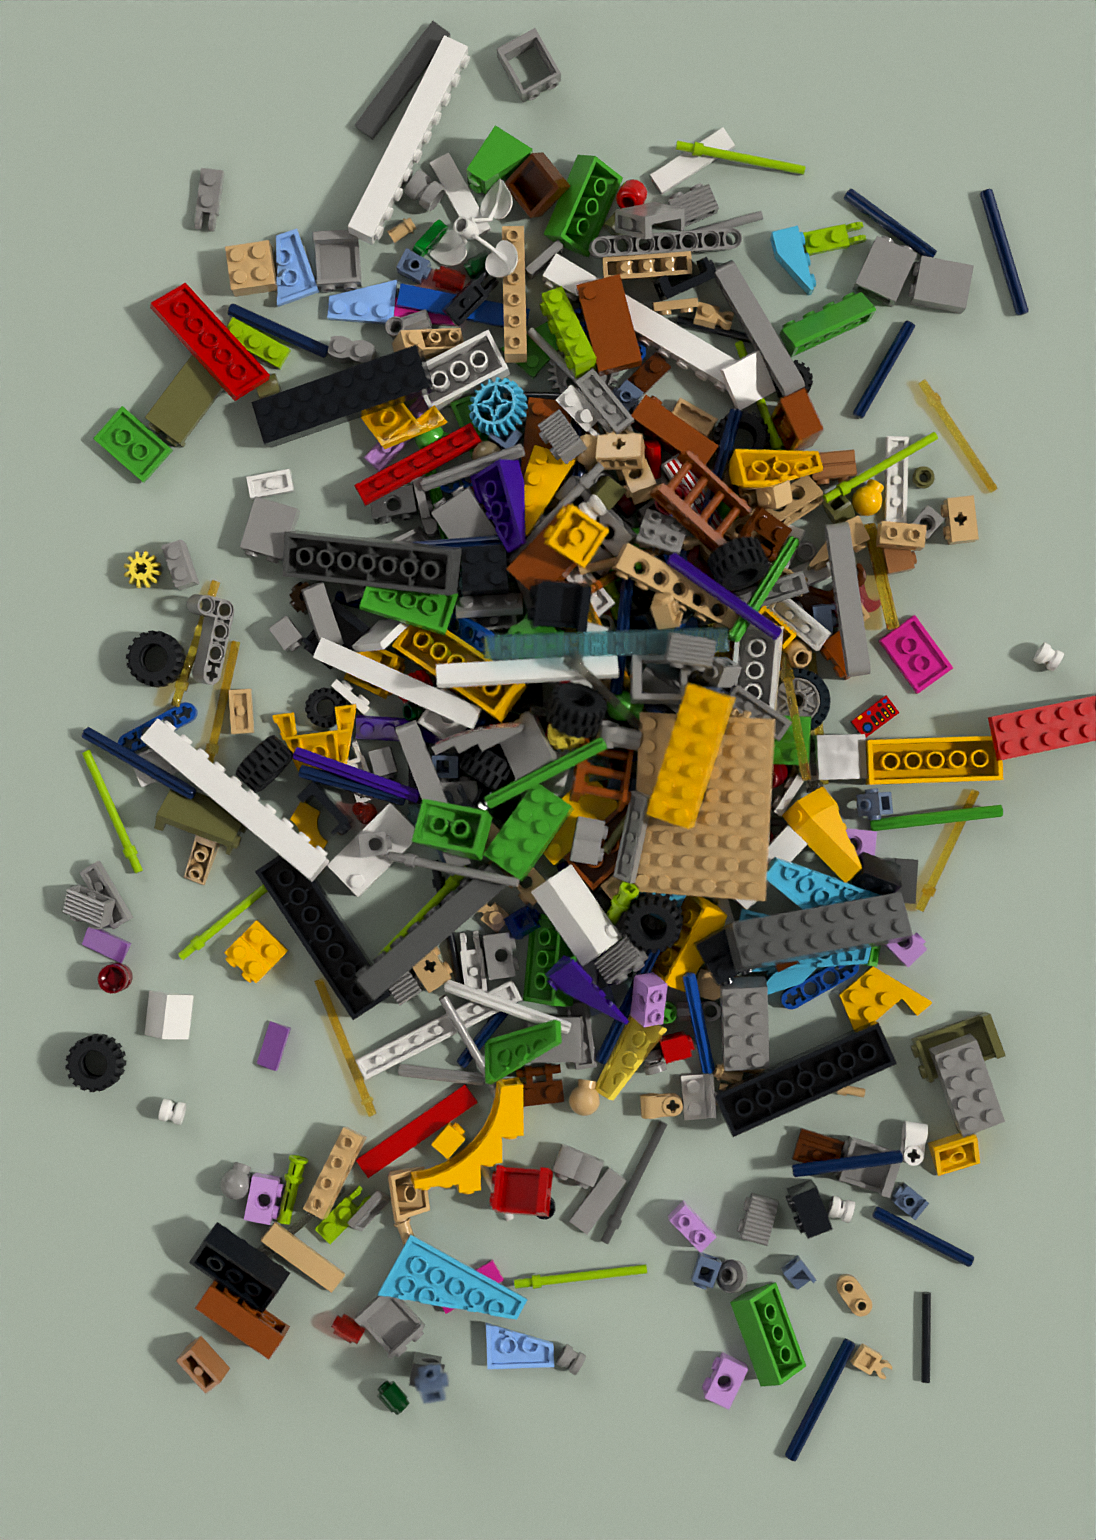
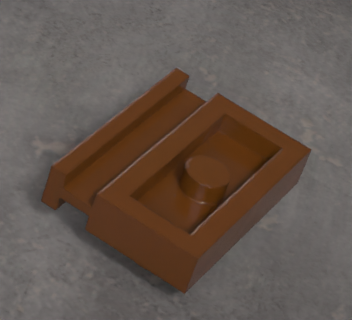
M801 1128L792 1160L808 1163L840 1158L844 1141Z

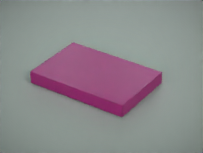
M913 615L878 640L916 694L953 669V666L916 615Z

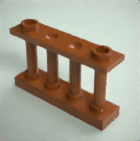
M687 450L678 455L677 459L683 465L667 485L662 483L654 487L649 495L711 552H714L715 549L727 542L723 535L736 517L742 518L751 514L753 510L748 506L746 500L738 497L708 469L695 453ZM691 471L699 480L685 499L682 500L675 494L674 490L686 474ZM707 486L715 495L702 513L698 515L691 509V504L703 488ZM723 501L731 510L718 528L714 530L707 524V520L720 502Z
M633 722L631 729H637V723ZM591 736L584 739V743L580 744L579 748L589 743ZM606 748L596 754L624 760L623 771L590 765L591 763L587 762V759L574 765L569 801L578 802L581 795L585 794L619 800L617 811L622 812L625 804L629 805L631 799V791H628L634 750L626 749V752ZM594 774L621 780L620 791L587 785L588 783L584 782L585 775Z

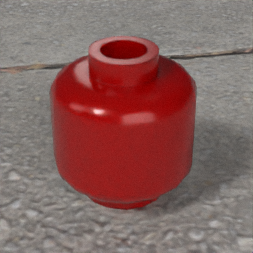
M627 180L622 184L616 195L617 205L622 209L644 204L647 199V189L638 180Z

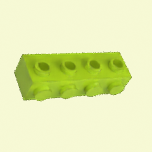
M561 286L542 293V303L539 304L543 316H546L548 319L549 329L557 338V346L560 352L563 351L568 369L572 370L575 379L582 377L592 368L596 371V356L563 287Z

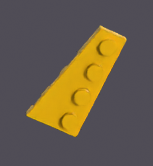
M534 445L523 478L525 536L528 537L543 515L545 508L552 501L559 486L564 482L568 472L576 463L577 458L565 464L561 458L557 461L550 449Z

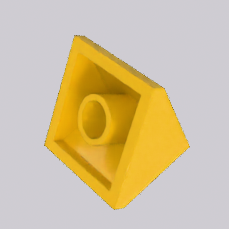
M958 1133L927 1143L938 1176L980 1164L976 1134L963 1137Z

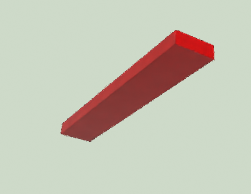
M469 423L354 486L366 506L471 450L481 442V439L473 425Z
M464 1084L358 1157L356 1162L367 1178H370L470 1109L478 1101L468 1086Z

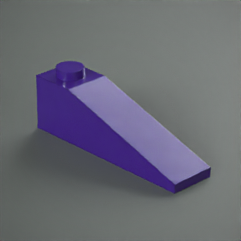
M499 459L470 478L476 499L487 510L486 516L494 522L496 533L507 552H512L526 544L524 479L518 460Z
M563 956L545 974L549 978L547 983L555 991L559 989L621 1023L627 1024L629 1022L609 999L606 1000L604 998L605 993L594 983L591 984L593 979L574 959Z

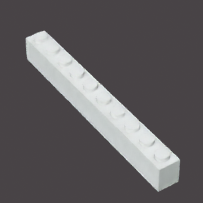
M444 35L348 224L349 233L358 239L373 245L376 239L379 240L384 231L382 226L385 220H390L394 210L392 208L394 202L400 200L403 194L402 187L405 182H409L413 173L412 167L414 163L419 162L423 151L421 149L424 143L428 144L430 141L433 125H437L440 121L442 107H446L450 101L452 87L456 88L460 81L461 75L459 73L461 69H465L469 63L468 46Z
M557 253L543 274L544 285L550 290L562 286L568 300L572 303L575 301L579 303L576 285L599 279ZM625 294L635 335L639 338V342L646 347L652 346L658 350L657 353L668 359L671 357L676 360V364L685 370L689 368L696 372L695 375L703 381L708 379L713 382L716 389L722 392L728 391L720 370L737 360Z
M157 719L140 739L313 882L330 862L326 858L328 853L318 845L314 848L309 844L311 839L300 831L297 834L292 830L294 825L283 817L280 820L275 816L277 811L268 803L263 806L258 801L260 797L251 789L246 792L241 787L243 783L234 775L229 778L224 773L226 769L217 761L214 764L208 760L209 755L200 747L198 750L194 749L191 746L193 742L184 734L181 736L177 735L174 732L176 728L170 722L165 720L163 723Z

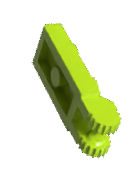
M859 221L848 225L842 224L803 233L805 252L811 256L849 248L851 245L867 241L866 235L848 238L847 232L860 230L864 227L863 222Z
M360 1185L348 1197L346 1196L329 1213L327 1218L323 1219L315 1227V1230L329 1244L349 1226L347 1222L371 1198L370 1195L365 1197L358 1207L352 1202L363 1189Z

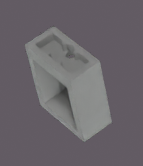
M536 28L497 48V58L522 102L526 100L532 101L540 95V92L546 89L552 90L559 85L561 73ZM535 46L551 75L524 90L509 60Z
M633 654L630 659L631 703L681 704L687 687V676H690L691 665L683 664V668H679V694L642 693V663L669 664L670 662L664 659L665 655Z

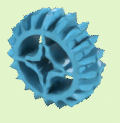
M496 377L495 382L488 379L486 386L480 383V391L474 389L476 397H470V401L473 404L468 406L471 411L469 416L473 420V425L478 427L481 433H486L487 435L493 433L495 436L500 437L503 432L504 435L508 436V430L515 431L516 424L522 425L520 418L526 417L524 410L528 409V405L525 403L527 397L523 394V389L516 382L510 381L508 378H504L502 381L501 378ZM506 393L512 395L513 401H508L507 399H505L503 397V394ZM484 413L491 415L493 421L485 420Z

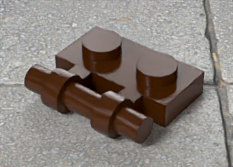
M551 1063L544 1064L545 1066L540 1067L529 1065L523 1069L516 1070L517 1077H526L527 1082L522 1083L523 1107L564 1102L562 1079L553 1080L552 1075L561 1073L560 1064L551 1065ZM546 1075V1081L533 1082V1076Z

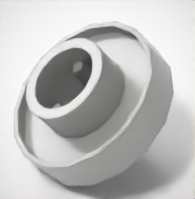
M728 1259L722 1262L716 1278L720 1289L727 1293H738L744 1288L747 1282V1271L740 1261Z

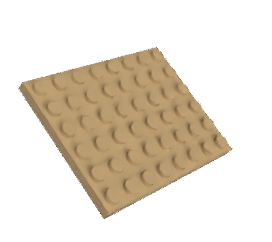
M640 712L639 731L642 734L638 748L636 791L652 796L678 714ZM729 717L693 828L687 829L649 816L635 883H633L637 886L639 892L766 901L775 719Z

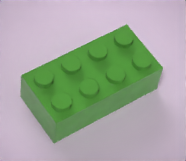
M541 784L530 788L483 855L523 882L574 808Z

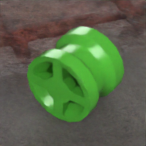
M668 1000L665 1002L664 1024L672 1023L677 1017L675 1005Z

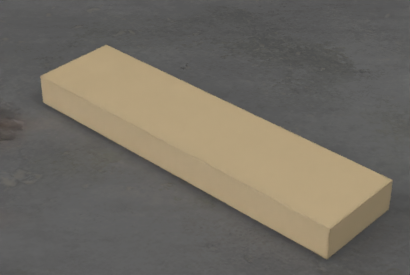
M274 1222L261 1238V1242L331 1293L345 1276L342 1270L277 1222Z

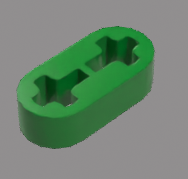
M440 219L437 220L415 243L412 251L424 257L444 236L448 226Z

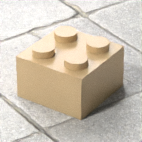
M269 240L225 246L230 286L235 297L277 291L273 250Z

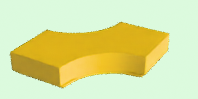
M300 801L290 820L296 824L299 832H303L311 839L309 844L314 848L318 845L324 850L328 841L321 835L318 828V819L321 812L309 804Z

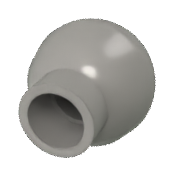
M234 1162L232 1169L224 1174L220 1187L222 1193L227 1198L239 1200L249 1193L251 1185L249 1173L251 1167Z

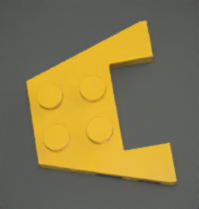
M404 403L361 417L384 449L447 423L435 405L417 419Z
M356 704L334 707L338 730L297 735L294 712L272 715L274 722L277 723L281 731L282 739L285 740L288 748L293 753L297 747L347 764L357 708ZM292 759L298 772L300 770L301 765L316 768L314 766Z
M874 966L868 968L839 993L853 1030L878 1020L901 999L916 1016L932 1004L929 999Z

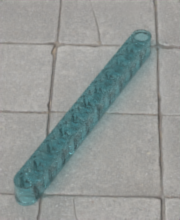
M709 627L485 635L484 659L504 660L665 654L669 632L714 639L716 641L715 652L729 651V628Z

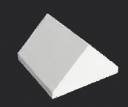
M150 990L144 1035L159 1039H189L194 995Z

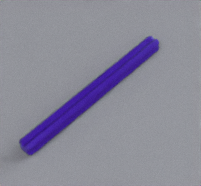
M673 553L669 557L667 564L773 640L779 638L783 630L678 554Z
M297 747L294 751V760L417 803L420 797L419 790L300 747Z

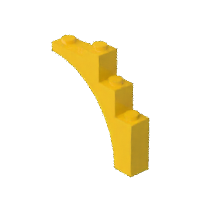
M518 1077L505 1078L496 1082L495 1098L491 1112L477 1136L460 1153L444 1163L428 1169L411 1172V1182L415 1189L429 1190L431 1187L438 1186L450 1188L455 1185L458 1192L463 1194L481 1191V1165L492 1167L502 1163V1138L515 1139L517 1136H524L523 1084Z

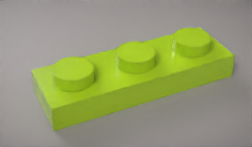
M232 317L227 326L228 330L251 354L278 369H281L291 352L288 347Z

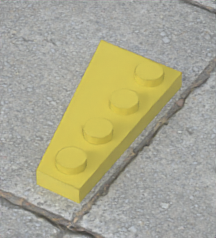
M630 1014L629 1022L625 1024L598 1078L595 1090L605 1098L614 1101L668 1029L661 1025L643 1027Z

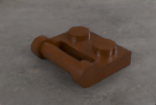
M757 506L737 538L751 536L753 530L771 542L768 548L763 544L761 546L769 563H772L776 560L777 552L792 532V529L762 507Z

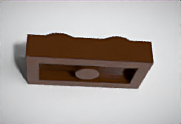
M655 352L627 380L643 391L644 396L671 369V366Z

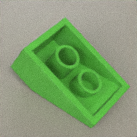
M423 799L412 842L460 857L482 861L492 817L485 810Z

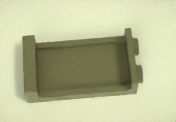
M191 355L145 416L150 422L148 427L158 434L160 431L167 435L165 439L175 447L178 444L184 447L187 437L224 389L200 362Z
M172 789L169 790L156 814L154 826L155 829L163 831L166 824L222 844L227 847L226 854L228 855L231 854L233 848H238L242 838L240 834L241 832L245 833L247 830L243 824L209 796L196 792L195 797L189 800Z
M984 1012L912 1038L913 1045L910 1047L914 1057H918L921 1066H918V1070L922 1079L926 1078L931 1083L934 1082V1079L938 1078L929 1048L967 1034H971L977 1040L984 1061L1006 1056L991 1014Z

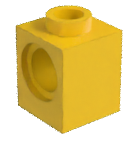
M449 1122L432 1141L431 1145L445 1158L449 1159L466 1139L465 1130L458 1123L453 1125Z

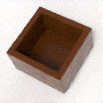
M544 152L531 153L505 181L511 195L530 218L542 217L570 187L569 183Z

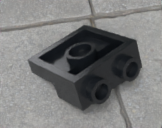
M731 923L694 943L713 981L717 985L722 984V986L731 984L734 981V976L740 973L746 975L754 970L735 972L725 930Z

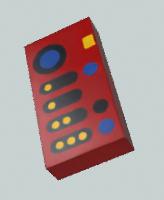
M885 695L850 722L857 732L865 734L866 738L900 712L888 696Z

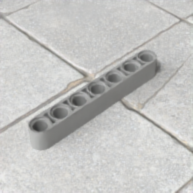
M735 228L652 233V238L645 239L649 244L646 251L639 248L638 244L641 238L628 235L600 236L590 242L589 252L595 258L686 251H722L737 248L742 242V235ZM728 233L735 237L733 245H729L726 242V235ZM705 235L712 236L713 244L711 247L704 243ZM684 236L690 237L692 241L690 248L684 247L682 243ZM663 237L669 239V249L662 248L660 241ZM619 240H623L627 244L625 252H620L617 249V242ZM598 241L605 245V251L602 254L595 250V244Z
M730 260L717 267L714 273L717 285L754 348L760 350L766 368L782 395L786 397L805 387L801 374L734 261Z
M848 522L825 525V537L846 675L848 678L868 675L871 673L850 526Z
M413 720L395 727L422 800L428 799L448 803L417 721ZM442 851L448 864L465 866L471 863L470 858Z

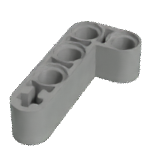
M194 594L188 598V610L193 614L204 616L193 668V678L198 683L214 685L221 677L234 616V606L225 599L210 595ZM202 600L203 606L200 609V601ZM220 605H221V607H222L221 613H219V607H220ZM215 627H217V634H216V635H215V633H214ZM212 649V650H213V654H212V656L210 657V650Z

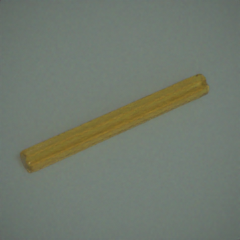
M868 523L864 525L870 537L867 546L886 628L893 630L899 627L882 550L881 547H876V524Z

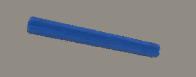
M688 972L682 978L700 1065L704 1074H711L715 1067L695 973Z

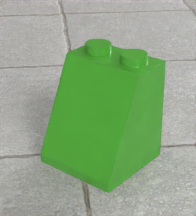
M495 125L466 169L469 187L478 194L482 192L486 195L499 179L505 183L530 154L533 153V149Z

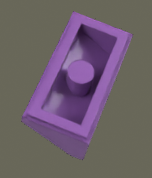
M89 926L82 945L120 963L123 962L132 944L103 929H92Z
M270 1021L257 1064L273 1071L279 1069L291 1027Z

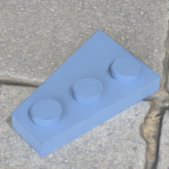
M297 228L277 235V306L280 307L319 293Z
M397 280L329 296L328 320L386 324L389 318L394 317Z
M486 1323L487 1369L554 1367L553 1342Z

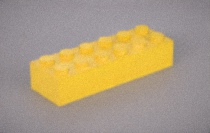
M409 625L392 644V647L401 655L436 679V664L493 661L448 630L444 636ZM525 683L450 688L502 723L527 686Z
M687 684L646 812L647 815L687 829L694 827L735 697L695 684Z
M992 736L866 740L867 778L865 779V785L1003 780V760L997 761Z

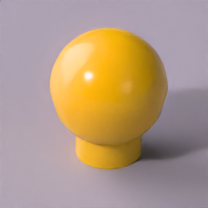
M869 479L866 485L858 488L852 496L854 510L862 516L876 514L882 505L881 493L884 486L876 480Z

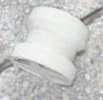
M595 494L590 496L589 501L579 504V509L594 520H596L597 516H603L607 512L603 502Z

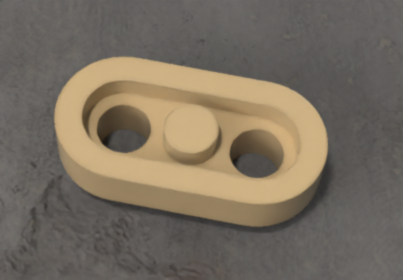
M850 1274L841 1275L836 1281V1289L855 1315H868L872 1310V1301L854 1276ZM846 1284H852L850 1290L844 1289ZM860 1302L865 1303V1306L862 1309H859L857 1307L858 1303Z

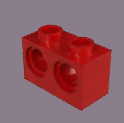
M684 1031L662 1036L659 1040L666 1064L692 1057L691 1051L695 1050L690 1035H686Z

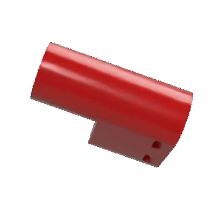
M650 437L644 438V456L654 479H658L661 477V445L655 438H652V440Z

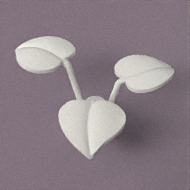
M499 179L482 201L480 211L481 215L485 218H473L472 216L469 219L464 216L457 218L454 222V230L447 232L441 238L436 248L430 252L432 258L443 265L456 266L467 255V249L464 246L468 243L467 239H476L492 251L485 261L486 271L491 276L501 278L510 275L515 270L518 261L515 246L509 241L502 240L494 248L478 236L479 229L475 223L491 222L493 218L501 220L510 212L513 199L503 180Z

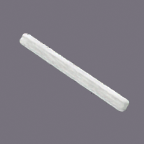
M447 980L445 983V992L536 1024L556 1019L561 1022V1033L568 1034L570 1031L571 1023L452 980Z

